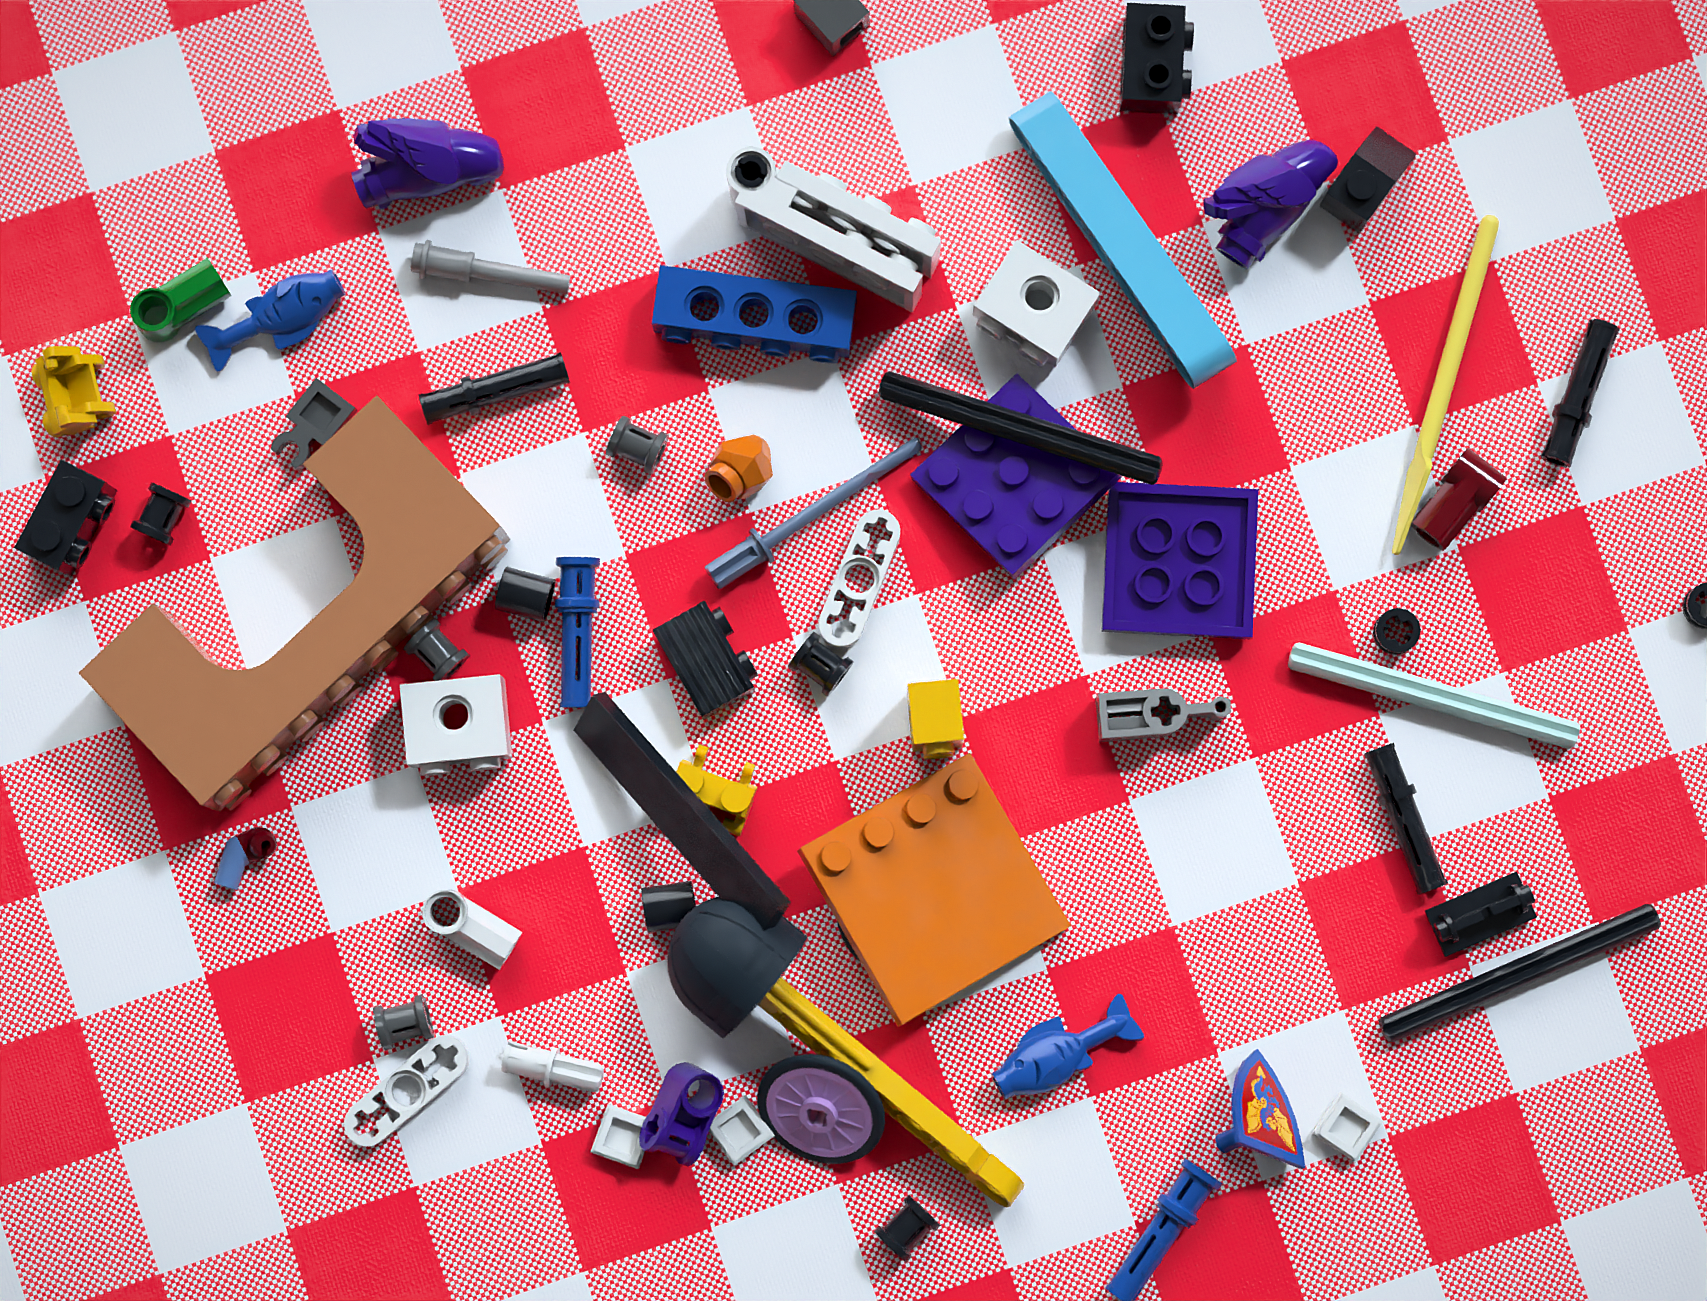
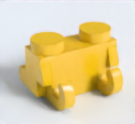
M50 346L42 350L43 356L35 359L36 363L32 367L31 375L34 383L43 391L47 411L43 414L42 421L49 435L55 438L64 435H75L95 428L94 424L97 423V420L111 417L117 413L113 402H102L95 371L105 367L103 355L81 354L79 346Z
M699 744L693 765L692 762L682 759L676 772L704 804L736 815L735 821L725 817L723 825L731 834L741 836L758 788L750 784L756 765L746 761L739 783L702 770L709 747Z

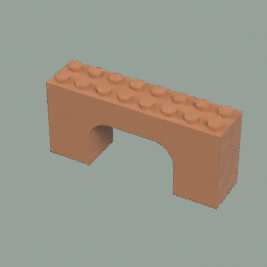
M377 395L303 463L358 524L364 542L362 565L354 580L266 662L253 668L244 670L222 668L171 613L152 603L78 672L202 806L220 812L225 807L231 811L240 805L252 792L248 785L262 772L266 776L275 772L289 757L285 750L298 738L305 742L316 734L326 722L322 716L332 706L337 704L339 707H343L350 702L362 689L358 682L372 669L376 673L385 669L398 656L399 652L395 648L408 635L413 637L424 625L435 619L432 613L445 601L451 605L459 600L472 585L468 579L482 566L485 570L491 569L508 552L504 545L511 539L502 526Z

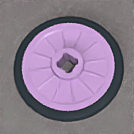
M815 1054L791 1056L774 1064L760 1081L757 1105L761 1119L767 1124L775 1135L774 1138L782 1146L800 1157L825 1164L848 1163L860 1159L871 1152L882 1137L885 1126V1112L878 1093L860 1072L842 1061Z

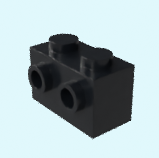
M1127 2L1123 17L1119 111L1178 114L1182 99L1190 100L1192 70L1183 69L1184 51L1192 52L1194 22L1185 21L1186 5Z
M61 459L14 548L72 578L75 570L81 568L88 558L92 547L91 540L99 525H103L109 518L115 505L114 497L118 490L107 482Z

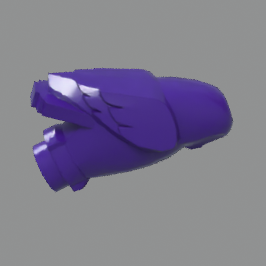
M414 118L368 120L367 124L357 125L353 134L354 144H357L359 149L376 156L361 160V168L351 173L357 194L366 209L378 205L380 210L386 209L393 200L438 196L454 191L466 183L472 186H480L499 178L504 171L503 155L495 138L476 131L450 128L447 123L442 121Z
M1308 139L1292 143L1279 149L1272 155H1257L1232 171L1223 180L1224 183L1214 191L1213 195L1203 200L1206 215L1215 219L1227 220L1217 232L1220 234L1221 240L1215 247L1216 250L1246 270L1249 269L1253 261L1261 262L1266 254L1265 248L1300 218L1311 200L1315 197L1316 191L1321 188L1323 182L1337 168L1338 159L1334 151L1322 142Z

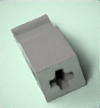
M1165 688L1098 693L1095 698L1099 742L1164 738L1178 731L1187 718L1209 717L1211 720L1219 721L1231 713V703L1228 698L1217 697L1208 703L1186 704L1185 699L1180 693ZM1159 701H1165L1167 709H1175L1176 715L1171 717L1167 726L1161 724L1159 717H1152L1150 711L1157 708ZM1215 705L1219 706L1222 712H1218L1215 709ZM1139 714V716L1108 718V716Z

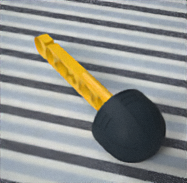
M719 897L702 902L685 915L676 927L670 940L667 968L675 994L692 1014L721 1038H725L743 1022L757 1005L760 1006L817 1055L837 1059L860 1072L875 1088L885 1112L952 1168L965 1175L964 1178L987 1197L1001 1206L1010 1208L1025 1187L1022 1179L996 1156L989 1154L977 1140L781 977L807 940V936L784 916L781 917L776 927L763 931L755 918L744 908L730 901H722Z

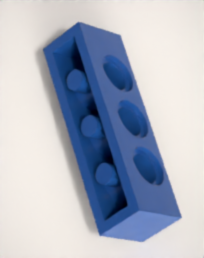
M660 265L652 326L654 333L662 334V340L670 343L691 344L692 338L711 340L712 347L722 350L738 351L740 350V345L744 344L759 346L760 353L768 356L788 357L790 351L809 353V359L812 361L835 364L838 363L839 357H850L857 306V291ZM711 300L719 306L718 314L709 321L696 319L692 315V309L699 301ZM758 306L765 309L768 313V319L759 327L746 326L740 319L742 313L747 308ZM809 313L816 318L818 323L810 333L799 334L791 329L789 325L791 319L796 314Z

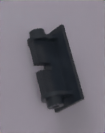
M1517 871L1425 910L1445 957L1537 918L1532 906L1535 903L1534 895L1527 884L1523 886Z

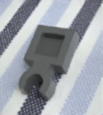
M315 378L286 415V418L296 426L291 432H284L278 435L271 445V450L280 455L287 445H298L299 454L292 461L291 465L300 471L305 468L303 463L311 457V446L314 442L317 441L321 445L325 444L356 414L357 409L318 378Z

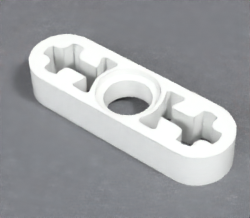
M871 510L859 519L820 614V635L832 647L848 648L860 639L899 544V523L891 513L885 510ZM878 521L887 523L886 532L892 535L890 541L881 540L875 551V557H884L882 565H878L867 556L853 555L856 547H859L866 553L870 543V535L864 532L866 526L875 527ZM857 565L869 568L874 575L872 587L863 593L851 591L845 583L847 571ZM838 593H841L852 602L866 603L863 611L853 606L849 616V623L855 626V630L853 633L844 632L841 638L834 637L833 627L827 624L830 617L838 618L843 610L844 602L835 601Z
M441 1035L425 1044L348 1110L344 1119V1129L348 1138L353 1143L365 1147L374 1146L386 1140L465 1073L470 1063V1052L465 1042L456 1036ZM439 1045L445 1049L452 1048L453 1046L456 1047L459 1053L454 1057V1061L458 1066L453 1071L448 1067H442L436 1071L432 1077L438 1080L439 1084L432 1089L428 1077L422 1071L416 1069L414 1065L422 1060L424 1068L430 1067L439 1058L438 1053L435 1051ZM406 1075L416 1078L421 1085L419 1100L410 1106L399 1103L393 1093L396 1081ZM383 1093L387 1105L392 1110L398 1112L400 1117L393 1121L391 1114L386 1113L376 1123V1127L379 1130L376 1136L370 1132L363 1133L362 1135L359 1134L356 1128L361 1124V1120L357 1115L362 1110L368 1115L380 1109L383 1104L378 1102L376 1097Z

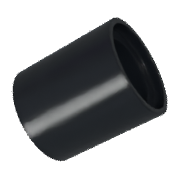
M506 567L499 583L495 610L545 622L554 594L555 579Z
M692 881L641 888L648 933L676 929L685 915L696 907Z

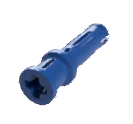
M556 557L555 565L560 567V598L555 600V608H557V613H562L560 707L586 708L591 699L592 614L597 613V609L600 608V601L595 599V568L600 566V558ZM577 572H578V593H577ZM576 614H578V628L576 627ZM576 638L578 639V648H577V680L575 679V671H576Z
M1186 1158L1181 1163L1183 1167L1182 1172L1168 1193L1160 1194L1157 1198L1158 1203L1156 1206L1159 1208V1211L1134 1245L1111 1282L1105 1287L1106 1290L1121 1301L1136 1300L1183 1228L1187 1227L1190 1229L1192 1225L1195 1226L1199 1220L1196 1216L1197 1212L1213 1189L1219 1190L1223 1184Z

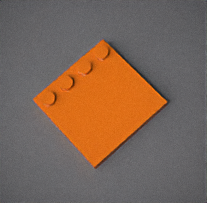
M971 753L957 759L797 850L898 1027L1071 927Z

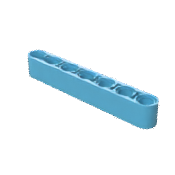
M1049 91L1008 117L1009 124L1017 139L1187 384L1194 389L1236 363L1234 351L1219 327L1057 96Z

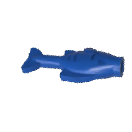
M333 269L324 273L291 275L281 281H277L263 296L247 300L245 305L252 315L224 330L210 325H198L194 330L208 349L215 370L222 371L231 358L232 348L260 333L273 335L275 346L280 350L308 338L317 329L320 320L329 312L336 300L345 296L346 293Z
M1117 994L1107 1010V1018L1080 1033L1065 1032L1060 1017H1054L1032 1027L1020 1039L1017 1048L1007 1057L1001 1068L992 1072L991 1076L1004 1100L1014 1095L1046 1093L1054 1088H1059L1061 1084L1071 1078L1074 1072H1081L1092 1067L1093 1060L1087 1054L1088 1050L1115 1036L1125 1041L1140 1042L1144 1039V1033L1131 1017L1123 995Z

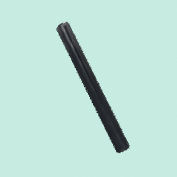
M886 372L879 386L878 393L883 400L1143 483L1156 484L1162 471L1163 463L1159 456L898 373Z
M1644 904L1382 1016L1378 1020L1379 1027L1387 1042L1398 1041L1655 931L1661 926L1660 918L1652 904Z

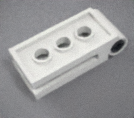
M747 146L732 154L727 162L726 176L730 199L737 212L738 224L913 313L922 296L923 275L931 278L940 261L941 239L935 237L936 230L933 227L915 218H910L908 223L890 214L892 208L888 204L873 196L866 195L864 200L846 192L848 186L830 174L822 172L817 177L787 161H784L781 169L776 167L772 156L762 148Z

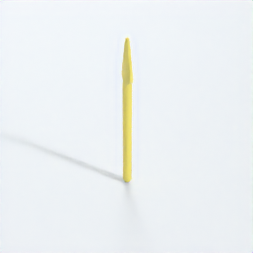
M1494 215L1484 216L1478 227L1416 444L1414 458L1407 471L1392 546V554L1399 555L1431 473L1432 458L1436 450L1499 229L1498 218Z

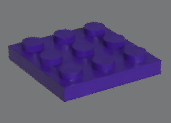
M1018 373L987 401L1076 430ZM961 425L910 474L912 480L1014 580L1122 478L1121 475L965 425Z
M1117 482L1108 490L1101 632L1251 640L1253 637L1259 489L1170 484L1150 485L1147 483Z

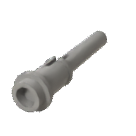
M427 239L425 244L415 243L411 260V272L419 273L421 279H425L426 275H433L470 283L471 277L566 295H568L571 275L476 259L475 252H464L433 246L432 241Z

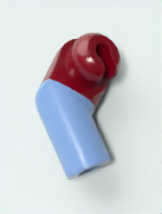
M254 827L231 837L225 844L213 883L238 890L245 866L274 854L277 848V841L270 830Z

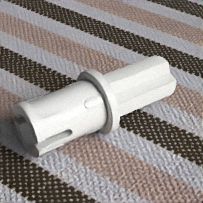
M508 1041L501 1063V1072L544 1081V1086L551 1087L553 1083L590 1092H597L604 1076V1068L599 1063L561 1055L559 1048L553 1047L549 1051L529 1047L514 1041Z

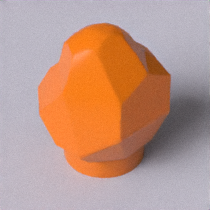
M754 434L723 441L715 450L709 465L710 469L705 473L704 478L710 491L724 502H733L737 497L740 499L748 498L761 490L773 476L771 451L768 443L763 438Z

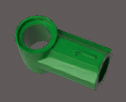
M207 257L160 287L140 291L131 302L130 314L133 322L146 339L153 342H166L175 337L183 325L230 298L232 295ZM164 306L168 308V314L163 322L157 325L144 323L145 315L152 307Z

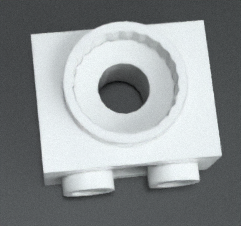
M1016 240L975 302L972 315L979 319L976 323L977 327L997 340H1001L1003 336H1006L1020 345L1018 352L1030 362L1040 367H1043L1045 362L1056 368L1097 305L1101 292ZM1043 290L1050 295L1052 305L1045 310H1035L1027 304L1025 296L1030 291Z
M500 674L400 685L406 762L411 768H420L421 776L451 773L450 765L470 763L471 771L501 768V759L512 758L505 679ZM454 704L465 705L469 713L466 724L460 729H447L443 721L446 709Z

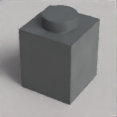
M794 0L795 15L833 57L870 26V12L859 0Z

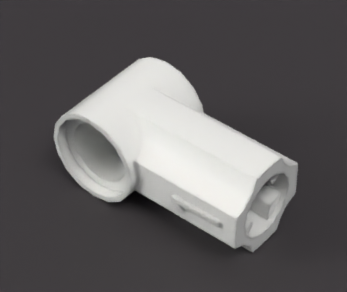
M442 889L431 893L422 907V918L429 929L443 935L498 970L501 969L523 933L467 899L460 892L452 889ZM444 897L454 899L460 907L458 920L453 925L447 927L440 925L433 916V908L436 902Z

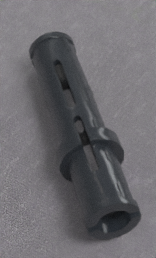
M1589 319L1584 340L1574 363L1565 393L1560 404H1555L1552 411V416L1555 419L1540 456L1542 460L1563 468L1571 467L1583 429L1590 426L1593 417L1590 414V410L1603 377L1610 352L1619 334L1620 329L1618 326L1601 319Z
M559 352L550 357L514 366L471 380L470 375L460 378L461 383L425 394L421 393L418 396L427 425H430L433 422L469 411L471 416L481 413L480 408L516 397H522L563 383L568 384L570 380L562 354Z
M1393 742L1364 753V757L1368 761L1380 792V796L1376 797L1379 806L1385 805L1399 846L1417 888L1416 892L1417 894H1422L1448 884V881L1444 877L1430 836L1427 833L1413 794L1417 793L1414 783L1408 784Z

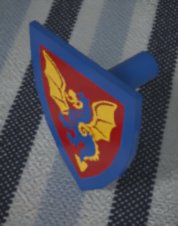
M1257 1048L1242 1061L1234 1078L1231 1096L1233 1128L1218 1134L1215 1138L1216 1145L1222 1153H1228L1242 1146L1296 1168L1304 1169L1305 1161L1301 1137L1288 1096L1274 1070Z

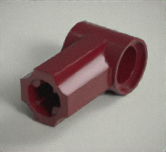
M1468 447L1440 482L1443 485L1415 516L1411 527L1431 546H1435L1441 551L1446 550L1476 511L1480 513L1505 483L1507 477Z

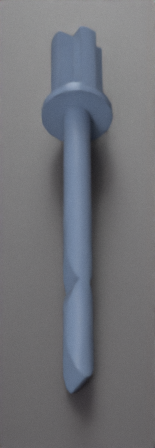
M913 438L764 536L761 537L754 528L750 529V536L745 538L743 542L704 566L715 586L721 589L759 563H763L766 560L770 564L774 562L775 559L770 551L772 547L848 499L872 481L880 478L917 454L922 449L919 439Z

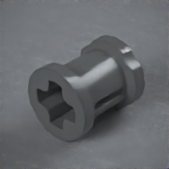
M622 415L609 440L606 455L610 457L619 455L644 466V472L652 475L663 456L669 434L662 431L657 435L632 424L631 418Z
M433 619L424 625L403 648L408 655L415 654L434 674V681L449 679L470 657L464 649L459 650L439 630L441 624L437 619Z
M423 994L416 995L413 1002L384 1009L382 1005L373 1007L377 1034L385 1051L392 1049L393 1043L419 1036H423L426 1040L434 1038L433 1023Z

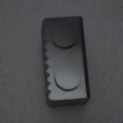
M703 601L653 629L656 638L703 720L755 692V688L750 680L759 675L745 650L737 654L734 653L726 639L734 631L720 607L710 611L706 602Z

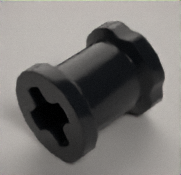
M151 482L148 487L151 495L139 520H133L130 527L171 546L174 540L171 536L172 530L182 509L189 508L192 501Z
M813 632L796 652L788 668L793 672L799 669L822 686L821 693L828 697L845 677L854 661L849 657L845 659L839 657L819 642L820 635ZM812 658L816 659L818 662H820L821 664H823V665H824L825 667H827L829 670H826L824 667H822L820 664H818V663H817L816 661H814Z
M910 1195L904 1199L905 1206L885 1227L878 1226L874 1230L875 1234L904 1262L911 1258L910 1251L930 1230L936 1231L941 1226Z

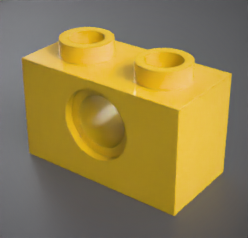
M958 679L907 683L912 752L923 751V758L925 760L953 757L954 748H961L964 742Z

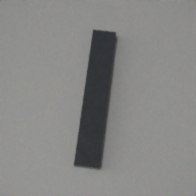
M606 692L592 695L573 731L722 901H730L744 908L755 918L763 931L776 927L791 901Z

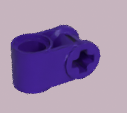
M682 1062L670 1068L664 1076L663 1084L653 1107L642 1124L639 1136L642 1150L647 1152L662 1151L674 1156L678 1164L689 1167L694 1164L703 1151L706 1136L723 1101L724 1090L720 1080L693 1063ZM699 1080L698 1091L692 1098L687 1099L689 1087Z

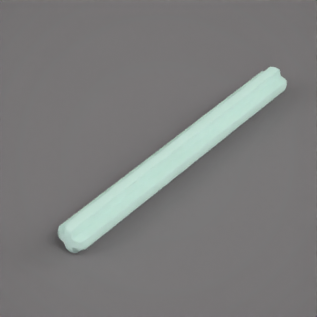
M1300 642L1293 645L1288 659V667L1295 671L1566 749L1575 746L1580 733V724L1572 720Z

